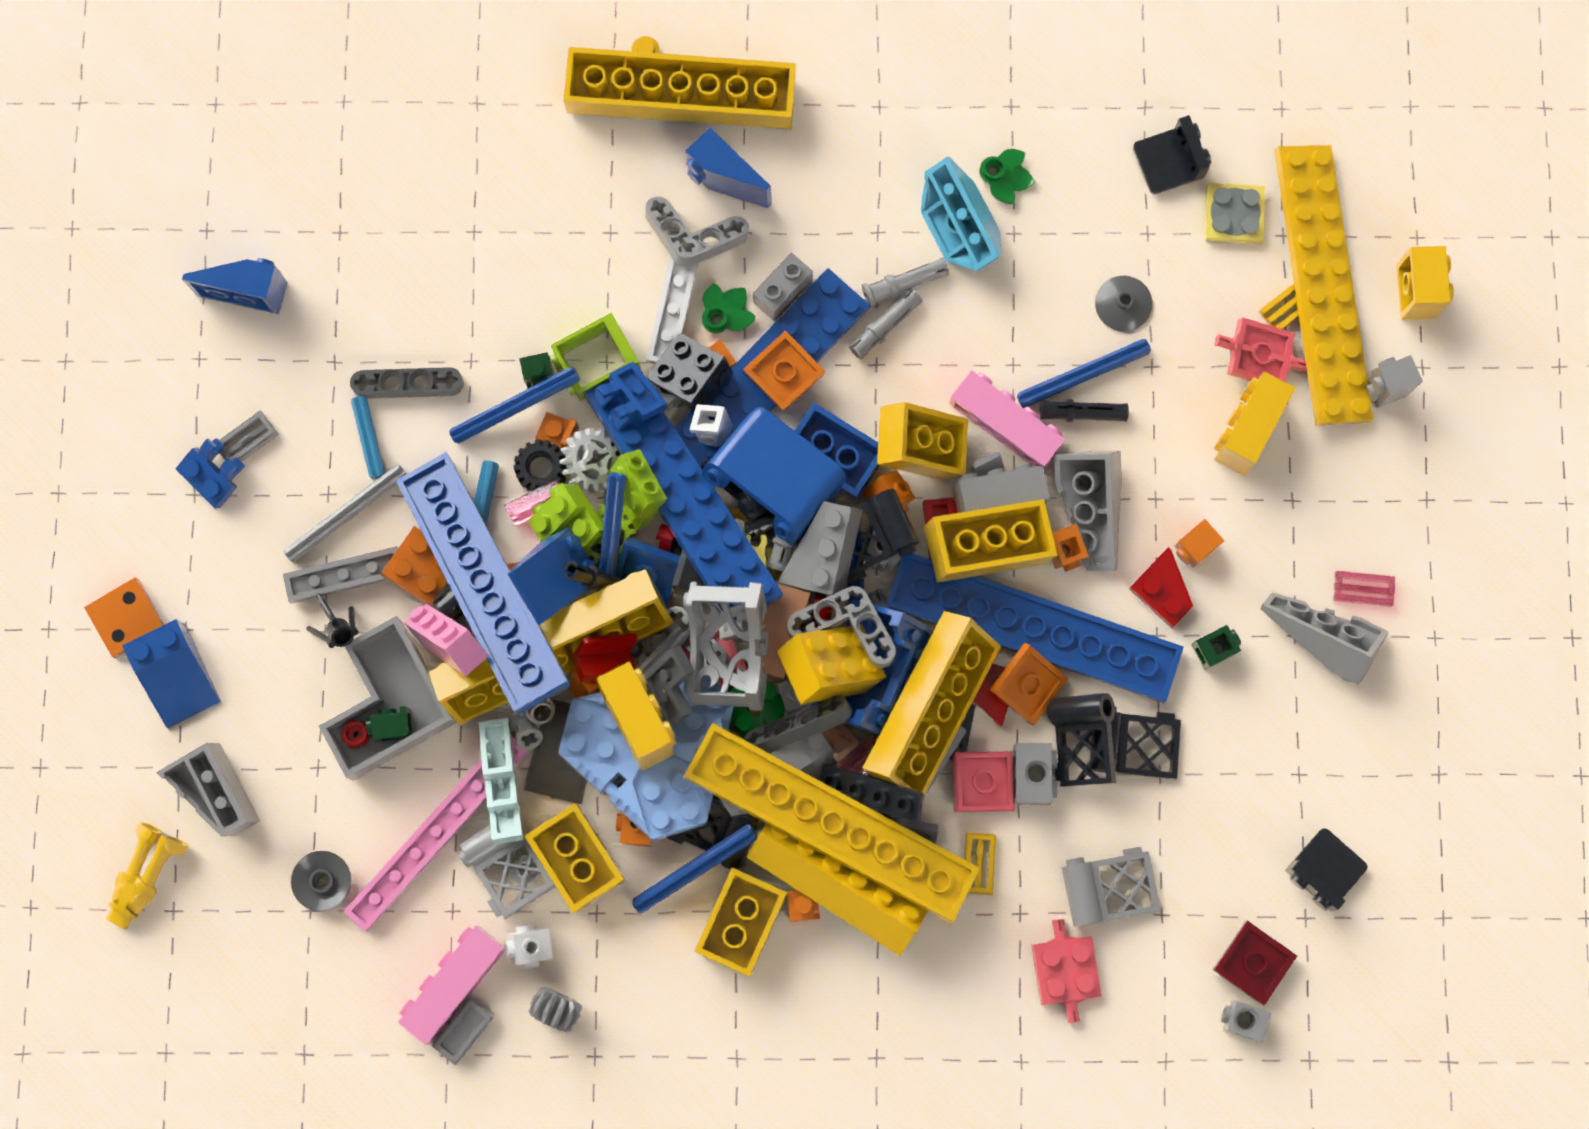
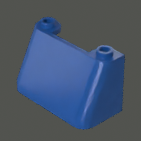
M762 407L755 408L743 420L706 464L702 476L712 486L719 488L726 487L732 481L775 515L773 520L775 534L792 547L805 535L824 501L836 503L846 479L843 469L835 461L770 411Z
M852 599L850 604L859 607V601ZM873 605L895 646V659L891 665L882 668L886 678L867 693L845 697L853 712L844 724L879 736L934 630L903 612ZM864 620L860 623V625H863L866 634H872L877 629L876 624L872 620ZM846 621L847 627L851 626L849 621ZM880 635L874 640L877 647L876 656H881L884 660L887 659V652L889 650H883L880 647L878 641L879 638H883ZM822 701L814 702V703H812V705H815V704L820 703V702H822Z

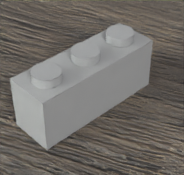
M1031 463L1015 467L1014 471L1005 472L1004 468L994 469L987 472L988 475L977 477L976 473L961 476L960 480L952 487L958 513L1044 499L1046 504L1050 500L1043 466L1033 467Z

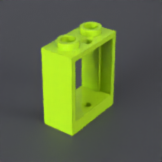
M612 312L550 345L554 354L549 357L556 370H565L570 366L564 354L608 332L625 363L621 367L633 361L639 369L641 367ZM617 369L583 387L578 382L568 387L567 390L571 396L576 394L579 400L582 401L585 399V391L609 381V374Z

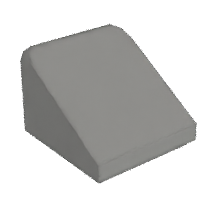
M996 451L974 462L971 469L972 473H976L977 477L988 475L987 472L1004 468L1000 452Z

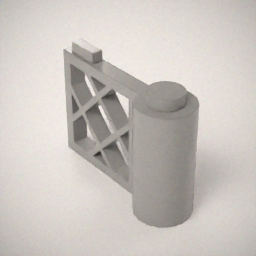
M491 825L461 843L460 847L462 850L458 852V855L467 868L471 865L483 882L492 897L487 902L495 916L498 918L502 915L505 919H508L556 886L524 837L526 835L524 830V840L494 845L491 837ZM525 846L529 853L526 866L511 863L514 852ZM533 861H534V863L536 864V866H537L538 868H533V867H532ZM494 865L504 866L501 883L489 881L485 871ZM510 868L525 871L521 887L506 884ZM530 872L542 874L547 882L536 890L526 888ZM493 886L499 887L498 894ZM504 890L520 891L517 903L506 909L502 902Z
M1141 847L1124 849V856L1086 863L1084 857L1066 860L1067 866L1061 868L1073 927L1161 911L1149 851L1142 852ZM1142 859L1144 872L1138 880L1126 872V869L1132 860ZM1125 862L1122 868L1116 865V863ZM1109 865L1118 871L1111 885L1101 879L1100 866ZM1122 875L1136 884L1128 898L1114 889ZM1103 887L1107 889L1105 894L1103 891ZM1139 888L1149 893L1150 907L1141 908L1132 901ZM1113 893L1123 900L1124 904L1118 913L1108 914L1106 900ZM1128 905L1134 908V910L1125 911Z

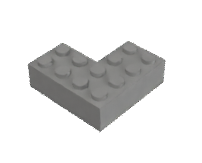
M395 616L353 639L349 645L345 646L371 697L319 725V728L345 777L354 781L457 722L438 701L428 673L429 669L404 623ZM399 706H407L411 710L413 734L403 740L376 742L372 740L371 736L368 744L360 746L359 749L349 748L347 743L342 740L341 732L346 723L351 720L366 722V718L378 715V710L395 708L398 713L400 712ZM354 732V737H358L359 732Z

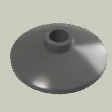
M1126 275L1115 276L1105 281L1099 288L1095 298V309L1100 320L1107 327L1122 332L1132 331L1141 327L1149 318L1153 306L1152 296L1146 285L1137 278ZM1126 296L1130 299V303L1127 305L1122 304L1120 298Z
M315 851L305 855L298 861L291 875V888L295 898L301 905L314 911H327L337 907L345 900L351 887V873L348 865L340 856L329 851ZM321 876L328 878V884L325 887L319 885L318 881Z

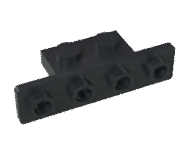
M832 764L823 765L822 783L872 810L882 812L885 816L898 817L914 823L921 821L924 800L923 792Z

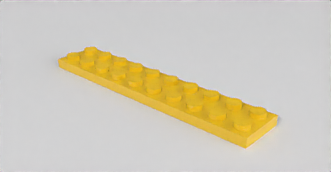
M1279 146L1274 150L1315 426L1369 423L1374 419L1371 400L1365 388L1368 385L1332 146Z
M714 723L711 724L683 776L689 782L949 923L954 922L980 869Z

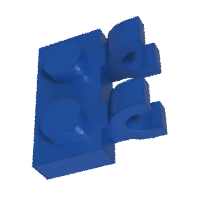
M634 361L610 373V382L597 388L600 395L596 397V401L602 408L610 405L619 395L625 400L626 404L614 408L617 416L613 417L612 421L618 429L628 425L635 416L643 422L666 410V401Z
M215 438L213 441L206 439L200 446V449L198 447L192 448L175 468L215 509L221 508L236 490L237 486L232 480L245 467L238 458H234L233 461L226 459L220 469L212 462L225 447L218 438Z

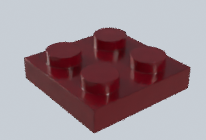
M1246 920L1212 971L1260 1005L1265 1006L1298 955Z

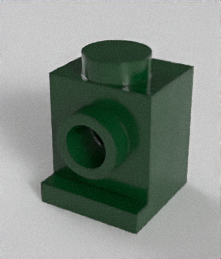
M548 352L519 358L523 380L527 389L554 376Z
M1228 625L1211 632L1191 644L1205 670L1241 651L1239 647L1241 640L1234 629L1230 630ZM1213 643H1219L1222 646V651L1219 653L1215 652L1212 647Z
M399 706L400 712L398 713L395 708L378 710V715L366 718L368 736H372V740L376 742L403 740L413 734L410 708Z

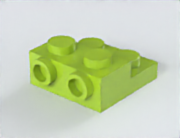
M639 449L621 454L610 469L612 473L618 472L626 477L623 507L627 518L632 522L636 530L646 528L658 512V508L667 500L666 495Z
M557 484L549 491L551 497L546 502H541L532 509L534 515L528 522L540 542L570 527L572 532L580 539L582 548L586 552L602 536L603 523L578 484Z

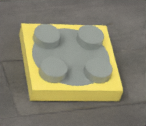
M1208 183L1206 186L1204 241L1262 244L1264 235L1265 186Z

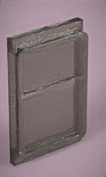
M551 699L555 705V713L548 723L540 724L539 729L542 732L543 739L540 745L534 748L524 790L549 796L552 799L557 798L582 805L588 781L561 758L558 753L571 704Z

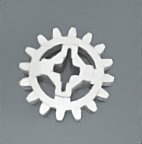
M589 428L584 431H577L574 433V437L566 439L569 447L561 448V452L566 455V458L561 459L560 463L567 466V469L562 473L563 475L570 474L569 484L579 483L578 485L581 490L588 488L589 492H595L598 489H607L608 476L612 474L610 469L619 458L615 454L618 449L616 446L612 447L610 436L603 438V430L594 432L593 428ZM596 456V458L593 459L592 462L586 465V462L590 461L592 457Z

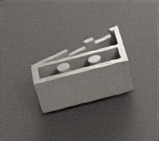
M824 501L777 583L828 595L844 590L863 509Z
M205 743L156 772L162 779L171 784L176 789L175 792L181 798H185L221 837L236 836L260 822L220 743Z

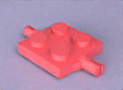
M1242 317L1238 319L1233 338L1218 334L1215 338V346L1230 350L1227 375L1251 381L1253 377L1259 379L1265 371L1286 382L1287 373L1290 369L1303 373L1307 371L1306 361L1293 356L1292 346L1295 333Z
M1064 919L1051 920L1055 938L1046 943L1031 945L1040 1005H1066L1068 1023L1081 1022L1077 1003L1089 998L1102 997L1092 936L1082 938L1067 937Z

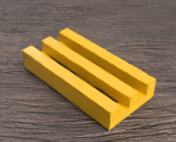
M1294 284L1260 309L1259 313L1270 326L1284 329L1299 317L1297 309L1281 323L1277 324L1275 321L1297 304L1296 296L1271 316L1268 313L1295 291Z
M966 833L964 860L971 863L972 839H976V866L980 868L975 878V887H971L968 893L993 895L996 835ZM984 840H989L987 888H981Z

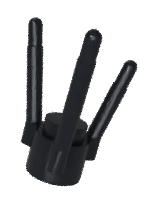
M317 593L316 598L329 619L326 627L327 635L311 626H307L306 630L326 642L329 648L349 645L353 641L354 635L359 633L355 623L354 607L350 606L348 608V623L345 619L336 618L322 594Z

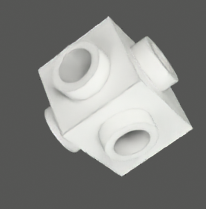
M533 923L515 926V932L507 933L508 940L504 942L506 957L511 959L513 964L521 965V969L538 967L539 961L553 959L549 928H534Z

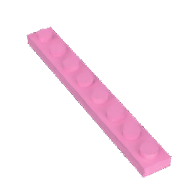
M511 736L516 767L529 751L521 749L517 745L516 740ZM482 759L479 760L343 911L365 932H368L485 802L487 798L482 771Z

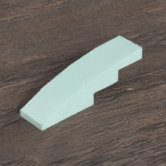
M502 718L478 722L482 771L486 786L487 808L490 813L492 842L496 845L524 840L509 719Z

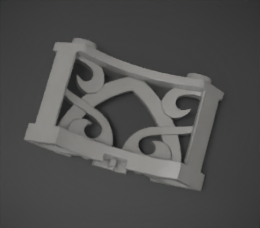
M691 582L689 592L685 593L683 597V608L687 611L691 639L690 664L695 672L684 681V694L688 695L691 706H698L699 704L750 707V710L762 711L767 683V673H763L762 667L765 665V662H762V658L769 655L768 630H763L765 628L763 619L767 615V607L762 583H750L749 588L698 586V582ZM702 602H720L723 612L721 613L718 606L710 603L708 605L711 608V612L707 613L703 610ZM729 603H741V604H738V605H735V606H733V607H730V604H729ZM742 620L748 623L747 630H742L738 626ZM704 622L709 623L706 628H704ZM726 622H728L730 629L737 637L749 642V648L737 653L732 658L729 666L719 658L710 644L715 633ZM704 657H705V659L707 660V662L709 663V665H706L705 667H704ZM745 659L749 664L748 670H743L740 666L736 673L735 668L739 660ZM704 676L711 677L712 682L709 687L718 683L720 678L724 679L721 691L701 692ZM730 685H732L733 687L741 691H744L745 694L726 692L728 691Z

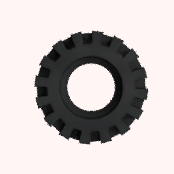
M537 439L535 443L531 444L529 441L525 444L526 447L524 449L520 448L518 450L519 455L514 458V472L521 486L526 488L528 492H535L537 495H542V493L546 492L548 495L552 487L565 483L566 475H563L562 472L567 469V466L560 463V460L564 459L565 456L556 444H551L548 440L541 442L540 439ZM538 457H545L552 463L551 472L543 478H537L530 472L532 461Z

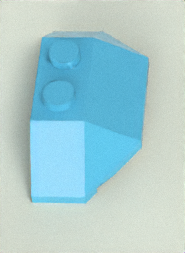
M945 157L925 171L921 214L947 262L974 271H980L1001 257V232L976 183L951 157Z

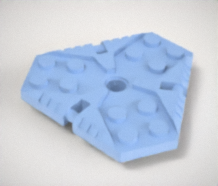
M706 675L702 681L701 692H720L722 687L718 683L709 687L712 680L710 676ZM683 682L679 688L693 713L680 725L672 728L676 744L673 745L674 755L641 771L601 693H593L573 699L558 752L561 758L601 794L606 792L611 797L610 802L652 841L707 825L713 794L689 782L683 776L711 724L714 723L727 731L729 730L734 706L702 704L691 706L688 695L684 694ZM618 776L625 780L620 788L613 783Z

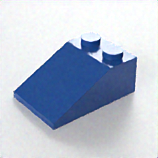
M710 127L685 150L686 165L688 167L687 174L697 185L702 183L709 190L765 208H769L772 205L771 185Z
M258 258L257 261L245 259L185 273L182 276L183 282L196 296L274 314L280 313L288 284L281 271L274 265L275 263L264 258Z
M570 527L542 540L507 573L538 625L547 621L587 590L580 583L567 580L564 577L566 573L572 575L571 573L564 572L565 565L570 561H575L584 566H595L594 562L584 552L580 539L572 532Z
M175 619L122 645L134 673L166 728H170L221 703L186 624Z

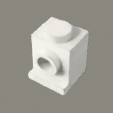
M697 404L690 431L691 433H696L700 443L718 447L723 445L730 437L733 424L725 407ZM708 416L716 417L715 421L709 420Z

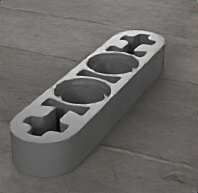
M451 367L360 370L352 375L350 387L357 396H365L367 399L453 396L462 391L464 379L457 369ZM421 375L427 376L429 378L427 388L422 390L416 389L414 387V380ZM434 375H437L439 381H446L449 375H453L454 379L458 380V382L453 383L452 388H448L446 383H437L438 389H435ZM396 376L401 381L399 388L393 391L386 389V380L389 377ZM376 377H379V387L381 390L377 391L378 388L375 385H367L366 390L362 391L357 384L362 383V378H366L369 383H378Z
M835 696L748 732L743 740L767 753H771L846 722L851 717L853 710L845 697Z

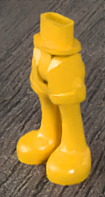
M139 822L136 827L137 847L125 872L121 871L117 875L112 902H109L111 910L106 918L107 921L126 930L132 919H137L139 917L138 914L155 897L157 893L155 883L166 861L173 855H184L189 847L187 843L169 835H162V830L145 822ZM157 843L154 855L143 876H141L140 872L147 855L153 845Z

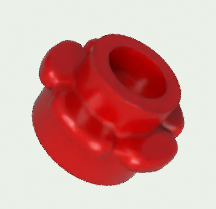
M351 720L346 723L341 732L342 740L352 749H359L360 746L367 745L371 738L367 734L366 722ZM354 732H359V736L354 737Z

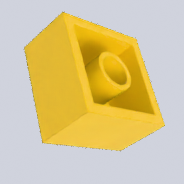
M1446 246L1411 247L1396 264L1401 320L1433 319L1451 303L1454 297V287L1452 283H1449L1448 273L1451 271V257L1446 253Z

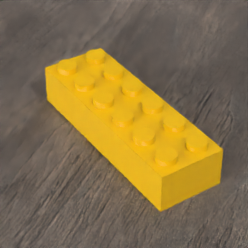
M943 612L863 766V769L874 778L923 792L925 796L1001 647L971 618Z
M766 824L746 856L899 956L902 955L928 913L927 910L769 824Z

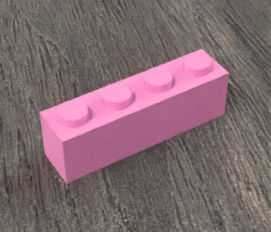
M971 370L951 396L949 404L1026 462L1031 463L1033 467L1043 466L1044 470L1065 441L1061 437L1063 435L1062 432L1051 424L1046 426L1038 420L1039 415L1029 407L1022 408L1015 403V397L1008 391H999L992 386V380L981 372L976 374Z
M428 604L414 609L410 613L409 619L404 622L426 650L465 676L488 657V654L468 629Z
M474 926L473 929L468 927L457 940L460 943L454 953L451 951L446 953L438 964L441 967L434 977L429 975L419 987L422 993L415 1001L410 999L399 1013L402 1015V1018L398 1023L424 1045L432 1044L505 952V947L480 926Z

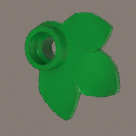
M1007 149L998 157L990 156L985 158L980 164L979 174L981 179L989 184L992 196L1002 203L1013 204L1015 191L1026 190L1035 183L1030 172L1021 166L1025 159L1026 153L1024 151ZM996 168L998 174L991 175L988 169Z
M713 283L703 294L702 301L705 311L702 314V324L708 332L719 334L727 329L739 332L748 328L754 322L756 316L752 312L744 310L747 301L746 289L744 287L733 288L723 293L720 287ZM714 316H719L722 321L719 324H713L711 319Z

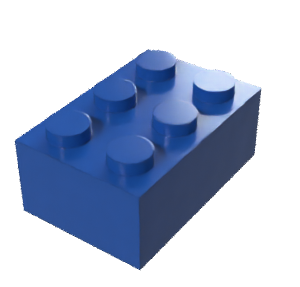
M813 402L795 431L843 469L846 479L840 494L856 504L863 493L862 491L866 489L880 465H877L878 442Z

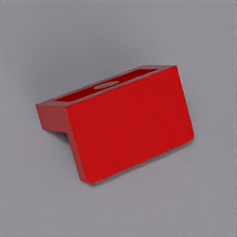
M636 633L584 638L571 656L580 682L597 681L598 677L628 662L631 663L634 670L637 669L630 652L638 640Z

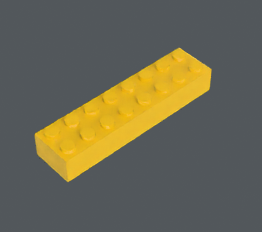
M569 47L563 102L566 112L570 114L792 129L796 63Z
M645 569L640 572H634L613 585L604 586L590 596L575 600L571 605L562 608L539 626L566 675L575 669L571 656L584 638L636 633L638 640L674 623L662 595ZM487 658L467 676L445 662L428 672L438 701L459 725L509 702Z

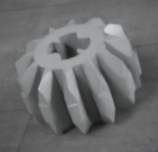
M544 987L538 989L537 993L533 996L528 1012L535 1020L542 1022V1024H546L559 1031L570 1032L578 1023L582 1006L567 995Z

